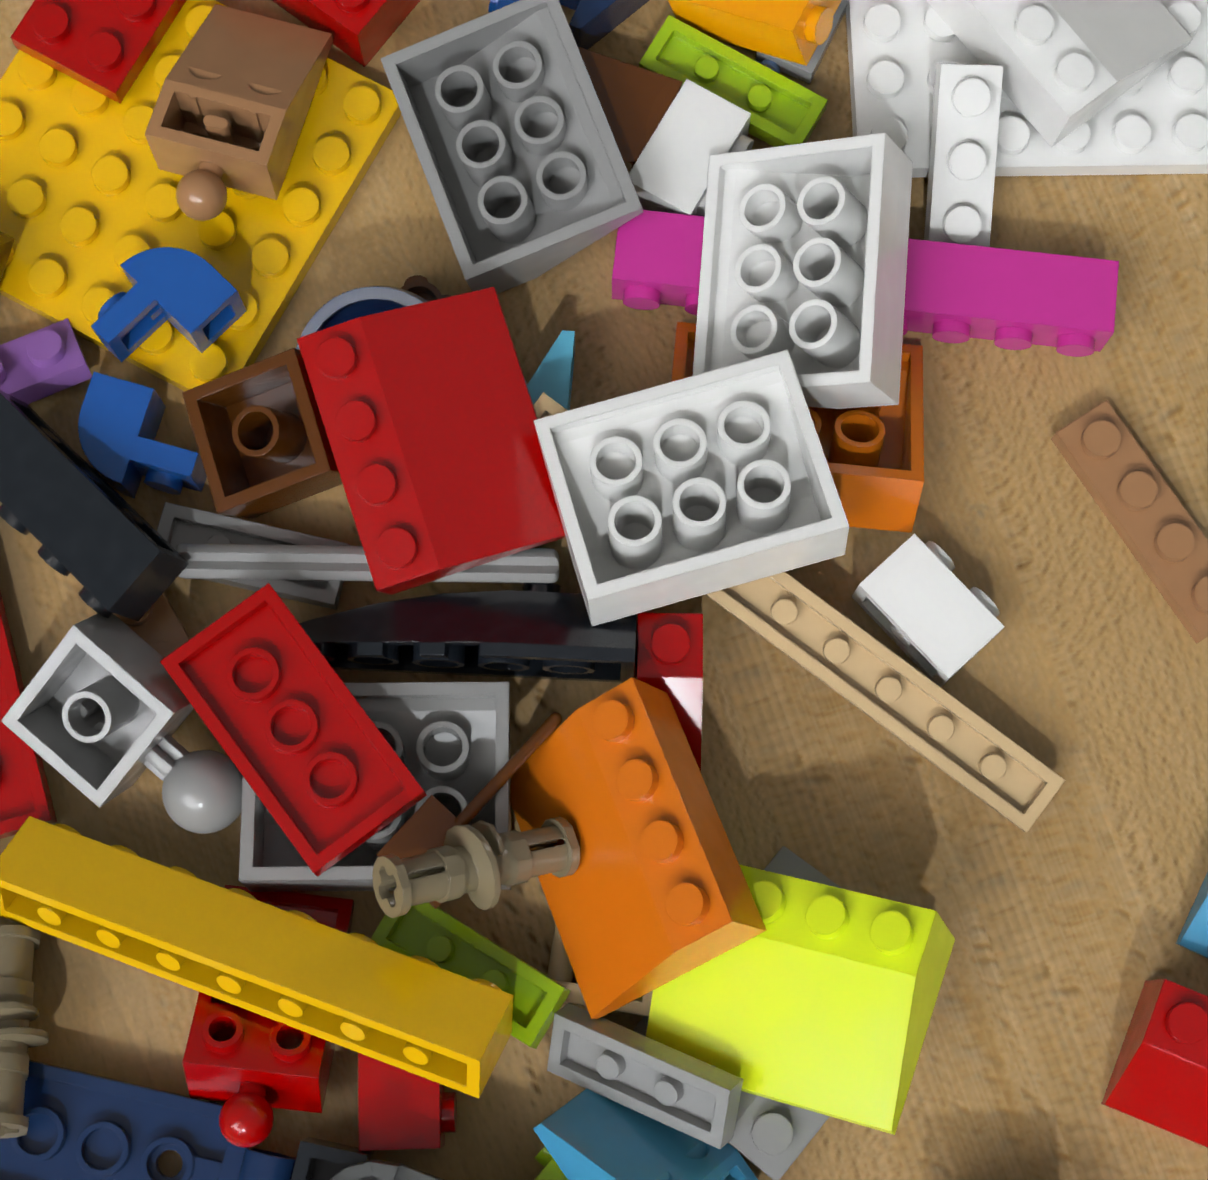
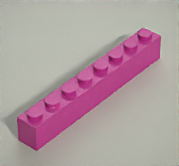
M643 210V213L618 228L612 274V299L623 300L624 305L638 310H654L659 308L660 304L685 307L686 312L697 316L705 216ZM908 238L903 335L907 334L908 331L932 333L933 339L944 343L967 342L970 338L994 340V344L997 347L1008 350H1024L1030 348L1032 344L1056 347V351L1062 355L1072 357L1089 356L1094 351L1100 352L1114 333L1119 261Z

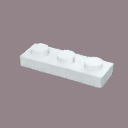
M936 63L924 240L990 247L1003 78L1002 65Z

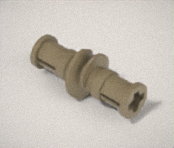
M560 816L545 820L541 828L523 832L512 830L498 834L494 825L482 820L472 825H455L447 830L444 846L429 849L425 854L403 859L394 854L378 857L372 872L373 888L380 908L391 918L406 915L411 906L432 901L439 903L461 898L465 893H468L477 908L488 910L494 908L499 902L501 885L509 887L528 882L532 877L549 873L559 878L573 875L580 863V846L573 826L567 819ZM558 839L564 840L563 845L554 846ZM397 887L394 890V894L389 893V888Z
M0 925V1139L20 1137L27 1134L29 1118L23 1116L25 1082L29 1073L28 1048L42 1046L49 1042L48 1032L30 1027V1021L36 1020L39 1017V1011L33 1006L34 983L32 982L34 951L39 949L41 932L21 925Z

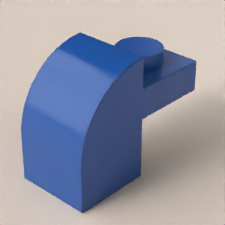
M161 247L140 252L120 265L133 287L127 293L119 292L108 299L98 313V320L91 327L104 346L122 363L167 320L203 353L247 310L238 291L205 259L184 249Z
M93 372L79 414L78 433L81 447L86 457L102 477L114 489L134 499L142 475L146 476L144 480L146 485L166 493L180 495L183 487L202 492L207 476L200 454L155 441L166 405L155 389Z

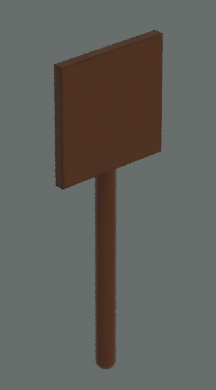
M557 712L552 713L457 817L431 795L376 855L381 857L394 854L403 859L425 854L429 849L444 846L447 830L455 825H467L561 724V714ZM437 901L428 902L435 909L441 904Z

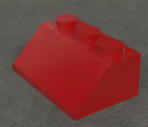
M1167 979L1145 981L1101 1103L1102 1105L1208 1148V996Z

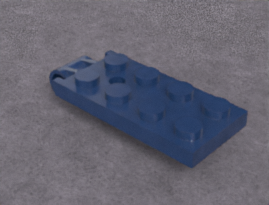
M29 1059V1073L25 1082L23 1116L29 1118L28 1131L26 1135L20 1137L0 1139V1180H291L296 1158L257 1148H242L228 1142L222 1135L219 1127V1114L224 1104L190 1098L181 1094ZM167 1150H174L179 1153L183 1161L181 1171L173 1177L164 1175L158 1165L160 1156Z

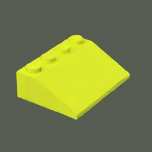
M740 865L767 931L653 990L646 1037L742 1078L741 1091L895 1135L955 942L954 936L935 910Z

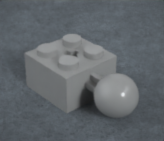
M97 613L74 624L2 718L1 722L99 808L133 786L145 769L148 768L163 781L162 800L170 818L181 828L193 833L209 834L221 831L231 825L241 814L243 775L227 755L213 750L188 752L171 737L194 708L160 661L164 657L115 614L106 618Z

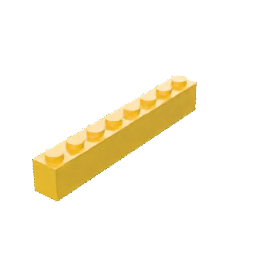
M29 816L0 855V916L274 1021L284 1023L287 1026L478 1099L512 1034L514 995L502 991L490 981L479 978L469 979L440 968L428 958L417 955L407 956L382 947L363 934H347L320 924L311 916L301 911L282 910L258 901L244 890L237 888L226 889L201 880L184 868L177 866L169 868L139 857L134 851L125 846H109L82 836L68 825L59 823L53 825Z

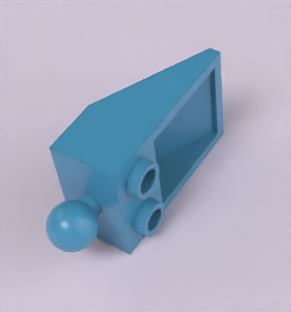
M588 1088L533 1128L568 1180H758L738 1150L729 1143L718 1149L601 1096Z

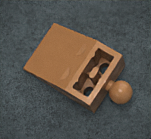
M215 4L165 78L145 132L158 168L183 175L176 189V199L178 206L185 215L198 221H206L217 217L223 211L227 202L226 187L275 200L278 199L333 42L332 33Z

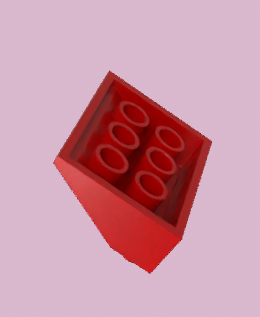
M495 287L358 317L297 338L376 591L392 595L565 537L534 425V420L538 418Z

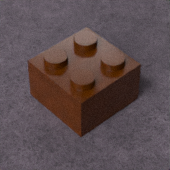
M289 349L182 392L217 514L255 518L342 485L300 349Z

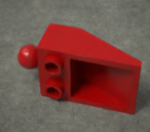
M224 886L226 889L237 888L244 890L258 901L285 911H301L311 916L316 922L347 934L351 932L354 910L353 899L293 892H250L246 887ZM199 992L182 1062L190 1098L225 1102L219 1114V1127L224 1138L238 1147L248 1148L256 1146L268 1137L273 1128L274 1114L272 1108L322 1113L335 1043Z

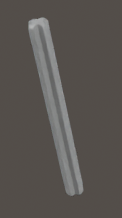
M181 543L176 548V551L189 563L178 576L184 579L373 581L362 546ZM531 548L431 582L555 583L559 577V554L551 548Z

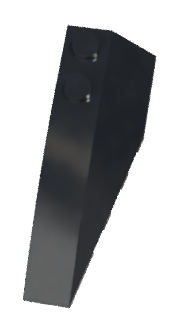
M523 583L522 591L501 590L443 593L382 602L299 623L333 669L621 683L634 676L637 614L591 626L582 594L560 593L561 586L555 583Z

